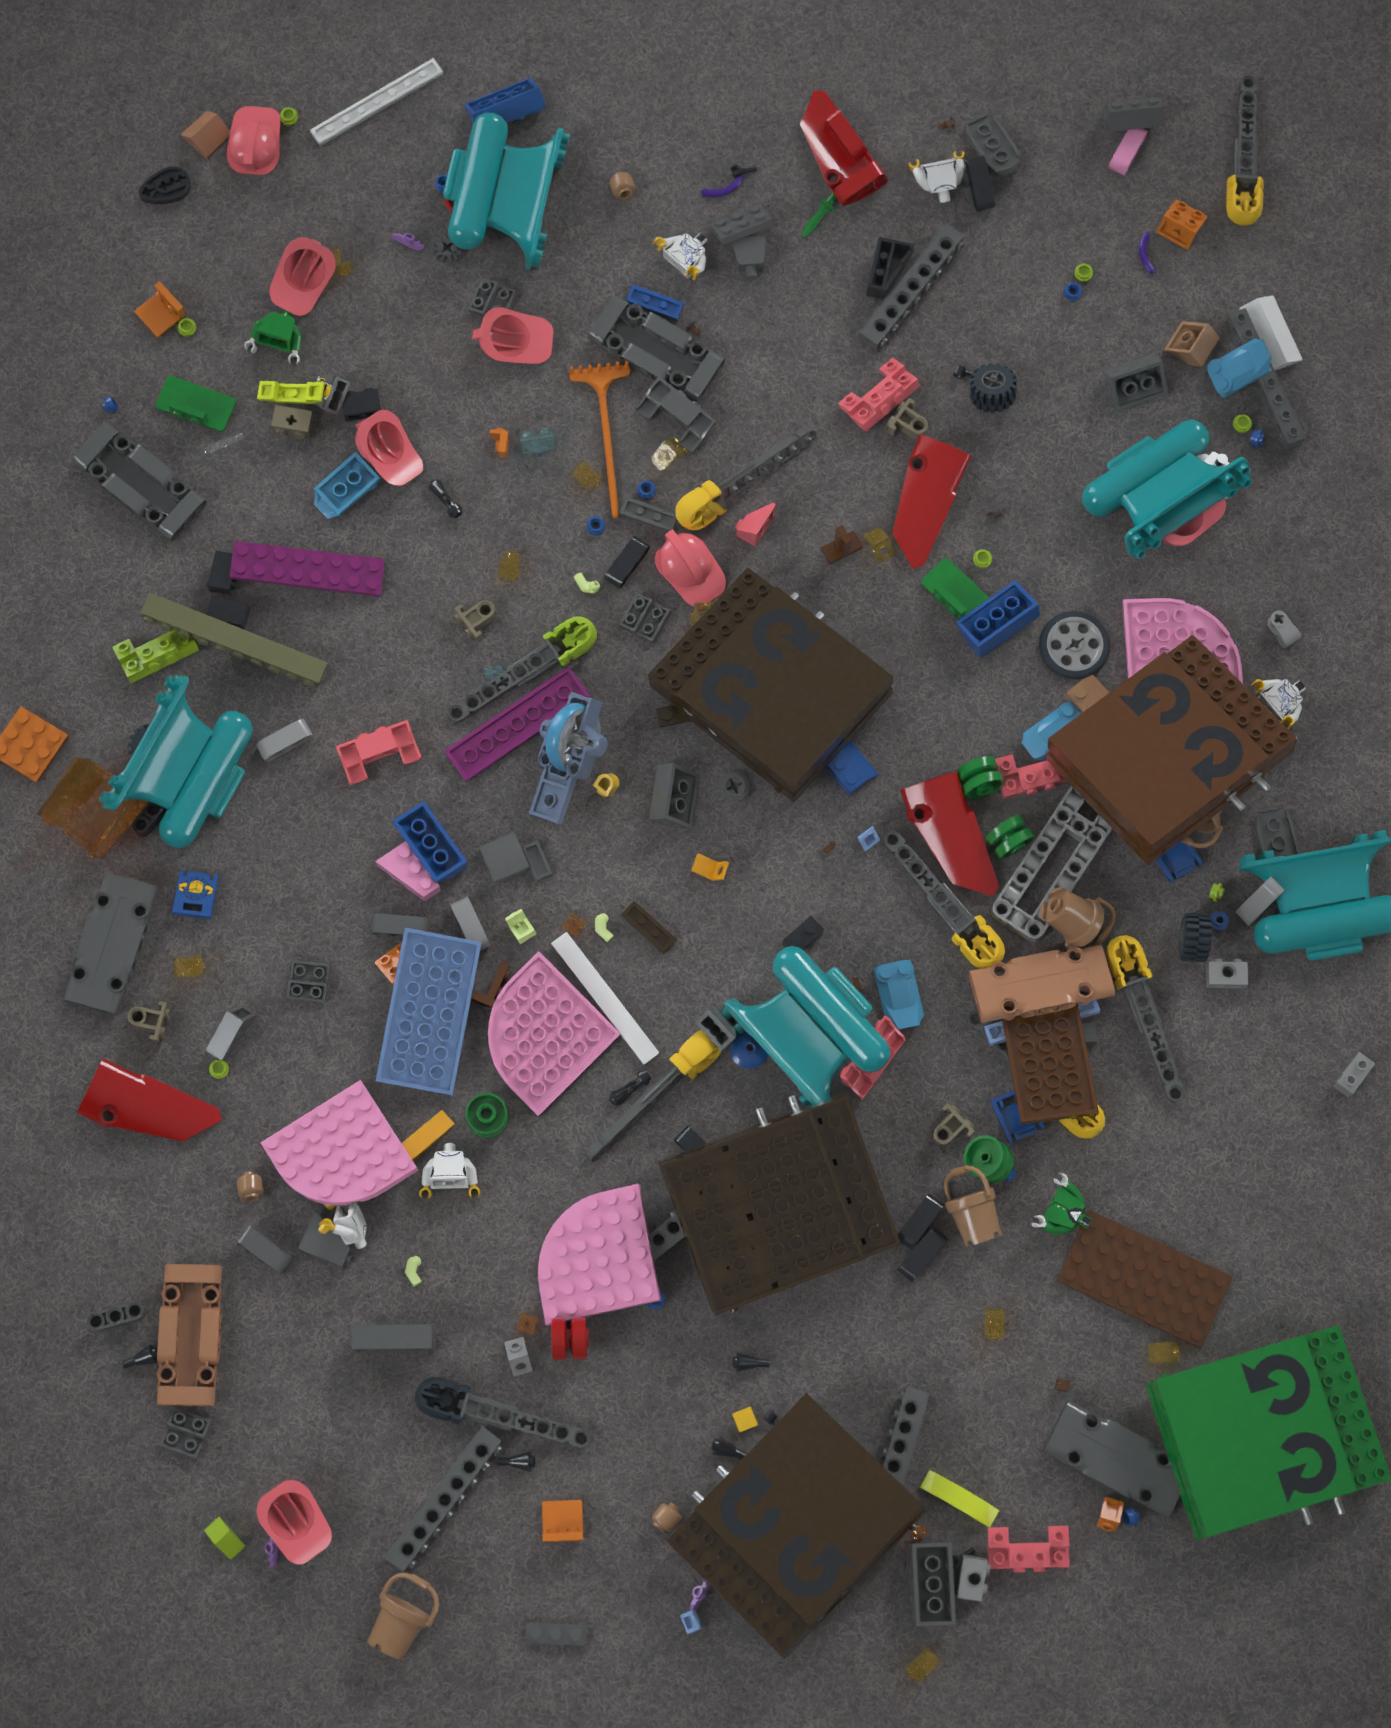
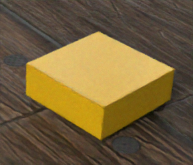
M751 1406L732 1414L739 1433L758 1426Z

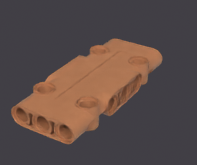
M1101 944L1081 949L1072 947L1066 952L1053 950L1011 959L1006 964L997 962L992 967L969 971L970 984L981 1023L1002 1018L1009 1021L1013 1020L1017 1015H1022V1017L1026 1018L1067 1010L1076 1006V1003L1087 1005L1091 1000L1115 996L1113 981ZM1070 957H1077L1079 960L1073 961ZM995 972H1002L1004 975L997 976ZM1081 991H1085V992H1087L1089 995L1084 996V995L1080 994V992H1081ZM1011 1007L1013 1008V1010L1007 1011L1004 1008Z
M165 1264L164 1289L162 1290L163 1306L160 1307L157 1361L159 1363L157 1372V1405L215 1406L216 1370L220 1356L222 1309L220 1307L222 1298V1266ZM176 1290L177 1296L175 1299L169 1300L167 1297L168 1292ZM210 1291H216V1298L209 1301L207 1294ZM170 1369L172 1377L164 1380L163 1372ZM210 1370L212 1372L211 1379L204 1381L203 1373Z

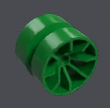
M482 1093L472 1098L468 1103L466 1119L471 1131L478 1137L484 1139L495 1138L502 1134L508 1125L509 1117L506 1105L497 1095Z

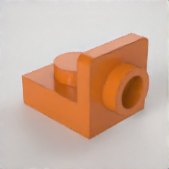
M502 428L490 429V438L496 440L495 451H498L499 458L507 459L509 432Z
M1104 1497L1096 1526L1105 1531L1116 1532L1120 1524L1124 1502Z

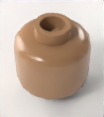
M618 172L610 179L609 185L614 197L617 199H629L635 192V184L629 173Z
M254 1172L243 1173L237 1179L238 1196L245 1202L259 1200V1197L263 1194L262 1178L254 1174Z
M671 1502L669 1505L665 1503L660 1504L652 1515V1520L654 1521L652 1525L664 1534L666 1532H673L682 1519L678 1513L680 1509Z

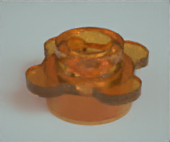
M570 914L568 921L563 923V929L568 930L573 936H578L586 923L584 920L577 918L576 914Z
M524 1312L521 1313L516 1329L519 1332L524 1331L530 1335L534 1334L538 1317L536 1315L529 1316Z
M923 1524L918 1526L910 1533L913 1537L912 1540L915 1541L917 1539L920 1542L928 1535L926 1531L929 1527L926 1528Z

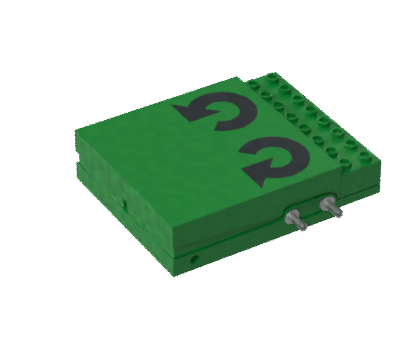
M1339 1325L1172 1375L1166 1373L1160 1375L1161 1378L1145 1384L1195 1540L1210 1537L1300 1508L1306 1525H1310L1313 1521L1308 1506L1333 1498L1338 1514L1342 1515L1345 1514V1510L1340 1496L1391 1480V1475Z

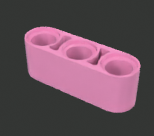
M1144 129L1127 130L1108 168L1125 176L1148 131Z

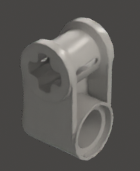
M1275 611L1268 619L1267 625L1283 648H1287L1301 638L1300 631L1283 611Z

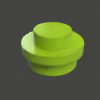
M287 107L281 111L280 120L284 125L291 126L297 122L298 114L293 108Z
M1080 264L1076 267L1074 275L1077 280L1087 282L1092 278L1093 270L1088 264Z
M182 319L178 324V331L182 336H192L196 332V324L192 319Z
M1238 415L1233 421V427L1239 433L1248 432L1252 426V421L1247 415Z
M978 550L973 556V562L979 568H986L991 564L992 556L987 550Z
M1213 884L1209 898H1212L1214 902L1223 898L1225 892L1223 884Z
M214 1060L210 1064L209 1072L214 1078L222 1079L227 1076L229 1066L224 1060Z

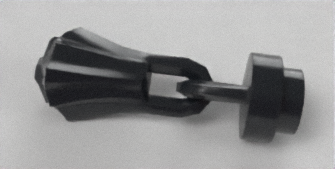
M432 480L429 489L448 507V515L454 519L460 517L463 513L462 507L452 502L441 480Z
M640 1070L637 1073L639 1078L635 1081H630L623 1087L611 1091L609 1096L611 1104L615 1106L621 1105L630 1094L636 1091L638 1085L641 1083L648 1085L652 1079L646 1070ZM631 1085L632 1089L628 1091L627 1088Z

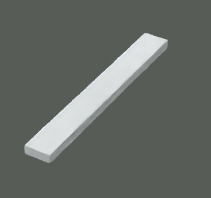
M432 58L312 128L310 133L319 146H322L442 76L443 71L435 59Z
M566 932L553 941L551 945L609 1021L621 1033L620 1035L642 1064L646 1065L660 1054L569 934Z

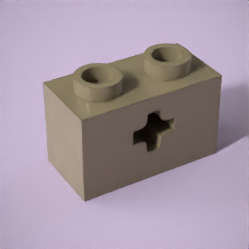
M275 405L271 424L272 430L279 436H286L287 434L293 435L297 439L310 438L314 420L313 412Z

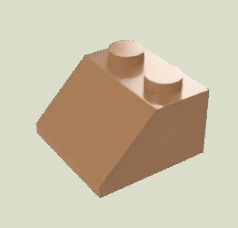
M1182 321L1164 351L1189 366L1202 367L1220 337L1209 324Z
M1091 675L1070 689L1064 699L1075 705L1080 713H1083L1109 692L1094 675Z

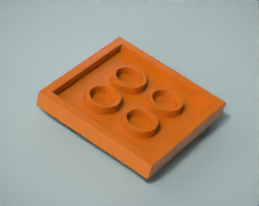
M20 706L0 735V761L38 783L69 738V735Z

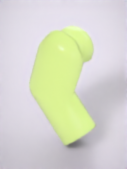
M582 573L574 576L582 592L591 594L598 592L600 588L599 582L586 581Z
M602 913L595 918V931L608 943L614 935L606 929V923L609 918L606 914Z
M418 1256L410 1257L405 1268V1274L413 1287L422 1282L416 1273L417 1267L421 1264V1259Z

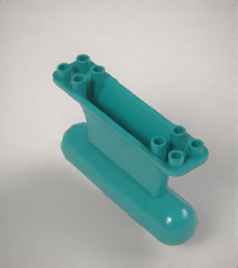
M486 112L474 120L467 150H453L443 191L445 199L454 201L448 226V236L454 246L464 250H471L479 246L484 239L486 227H490L507 234L519 244L525 256L526 269L530 270L531 267H539L543 255V246L547 237L546 233L540 232L541 221L554 167L561 169L570 134L563 132L564 128L559 127L553 138L541 146L518 148L506 145L508 126L502 116Z
M1193 419L1186 420L1155 440L1149 436L1145 437L1110 460L1106 465L1109 471L1089 483L1083 489L1082 504L1086 511L1095 517L1108 516L1124 506L1134 524V527L1124 537L1126 551L1131 558L1141 559L1145 556L1148 549L1151 547L1153 549L1158 548L1164 537L1215 503L1220 502L1226 497L1233 498L1241 487L1248 488L1252 483L1249 462L1244 457H1239L1225 466H1214L1202 461L1196 456L1203 453L1208 447L1209 432L1204 424Z
M185 675L168 676L164 685L169 687V689L165 693L160 692L157 695L155 702L160 705L131 759L121 774L118 776L113 775L110 778L108 785L113 787L112 790L108 793L104 791L99 798V802L104 804L103 808L107 811H114L122 802L132 799L149 801L166 808L167 811L160 821L159 833L161 839L167 845L174 848L189 846L195 840L208 814L216 819L222 817L245 775V770L236 764L253 733L251 721L244 714L237 711L223 713L217 719L212 729L203 724L194 715L187 703L186 688L189 678Z
M1386 830L1374 832V834L1370 835L1371 840H1368L1367 833L1356 835L1355 838L1351 839V845L1278 857H1275L1274 851L1270 850L1258 855L1259 860L1255 859V854L1244 855L1243 858H1240L1241 865L1237 867L1238 872L1252 873L1260 877L1264 882L1272 877L1285 890L1276 899L1280 914L1266 916L1256 923L1254 940L1257 946L1268 954L1305 949L1308 960L1314 961L1361 952L1363 950L1361 938L1391 933V895L1370 897L1369 871L1372 860L1382 847L1391 843V837H1387Z
M785 947L777 953L773 960L772 970L776 978L785 987L781 993L757 1005H744L737 999L732 998L724 1003L725 1008L721 1011L726 1019L735 1018L737 1023L734 1025V1028L740 1034L747 1032L749 1035H752L798 1086L797 1088L803 1094L799 1097V1100L805 1106L830 1098V1088L834 1076L848 1058L858 1068L870 1073L882 1069L890 1058V1047L887 1041L865 1018L872 1011V1005L837 967L831 968L825 974L809 955L799 947Z

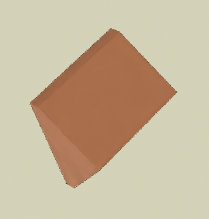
M206 111L181 136L207 159L229 139L230 130L217 114Z

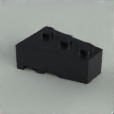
M883 237L878 238L866 296L885 299L913 255L915 244Z

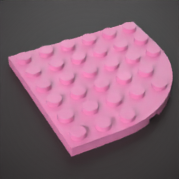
M1171 598L1124 599L1122 601L1128 678L1163 652H1170L1191 635H1194L1243 684L1241 659L1237 646L1230 637L1229 631L1211 613L1197 605L1194 606L1185 603L1183 600Z
M539 951L503 987L494 1002L488 1023V1045L497 1072L507 1086L537 1116L621 1034Z
M361 1080L261 1142L279 1174L294 1191H297L309 1200L326 1205H349L352 1202L367 1201L382 1194L418 1171Z
M640 1184L590 1195L573 1204L553 1224L542 1245L538 1263V1281L545 1325H551L552 1318H565L567 1322L571 1321L573 1317H589L661 1301Z

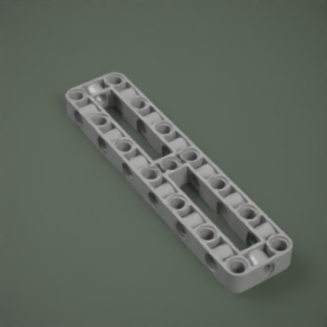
M1072 786L991 909V915L994 920L1029 942L1039 941L1049 927V924L1040 917L1043 901L1048 902L1050 898L1048 894L1059 887L1072 892L1112 830L1099 814L1094 822H1091L1077 813L1085 800ZM1064 814L1067 817V820L1061 821L1058 818V815ZM1080 824L1083 827V831H1077L1074 825ZM1065 832L1080 843L1031 916L1016 905ZM1095 834L1100 840L1095 842L1091 840L1090 835ZM1044 845L1047 851L1041 852L1037 846ZM1070 866H1077L1079 868V872H1072L1070 870ZM1024 876L1027 882L1020 883L1017 877ZM1003 907L1006 913L999 914L996 908ZM1029 928H1036L1039 934L1032 935L1029 932Z

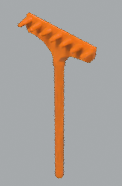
M628 361L625 362V365H619V362H616V366H610V363H607L606 367H601V364H598L597 368H592L589 364L587 369H583L580 365L577 370H574L571 366L569 370L570 380L591 385L599 397L612 517L616 519L619 517V507L606 396L608 387L614 380L630 375V366Z

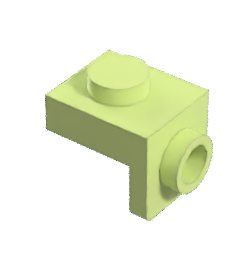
M522 909L505 918L510 930L520 944L537 935Z

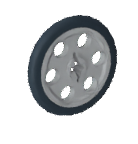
M1068 611L1054 616L1047 622L1040 635L1039 649L1045 664L1050 670L1068 679H1082L1094 675L1104 666L1110 653V640L1105 627L1099 620L1084 612ZM1062 625L1067 626L1069 633L1062 634L1059 631V627ZM1086 625L1088 632L1085 634L1080 633L1078 626ZM1095 640L1098 642L1099 647L1092 649L1089 647L1088 642ZM1053 641H1058L1061 644L1059 650L1052 649L1051 643ZM1072 641H1074L1075 643L1080 642L1078 644V649H1076V647L1069 648L1072 644ZM1067 656L1071 659L1072 663L1064 665L1061 662V658ZM1087 656L1090 658V663L1084 665L1080 662V658Z

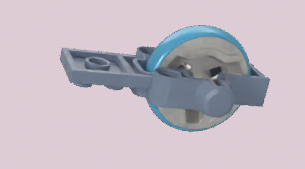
M570 692L567 705L560 709L553 719H546L542 722L539 732L544 740L538 755V763L544 769L529 814L562 825L576 781L578 779H588L596 757L604 755L607 750L608 741L601 735V723L598 717L603 702ZM559 772H567V774L563 777L560 776ZM553 797L554 801L552 805H549V800Z

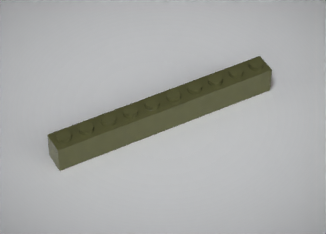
M150 592L141 611V618L148 624L154 625L156 623L161 625L162 629L169 632L174 630L179 632V635L184 638H194L199 644L204 646L212 645L215 647V650L222 653L227 651L232 653L233 657L240 660L245 658L250 660V663L255 666L261 667L263 665L268 667V670L278 674L280 672L285 674L290 680H301L304 685L314 688V686L319 687L327 668V662Z

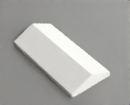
M1274 296L1257 298L1239 308V310L1246 308L1259 338L1264 340L1272 358L1271 364L1275 371L1303 360Z

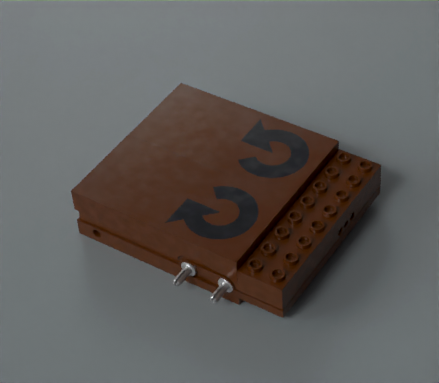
M1191 635L1170 652H1163L1050 736L1047 746L1050 751L1047 752L1046 760L1149 866L1229 804L1233 803L1242 811L1245 805L1238 797L1257 783L1265 791H1268L1271 787L1263 779L1265 774L1294 753L1297 737L1194 635Z

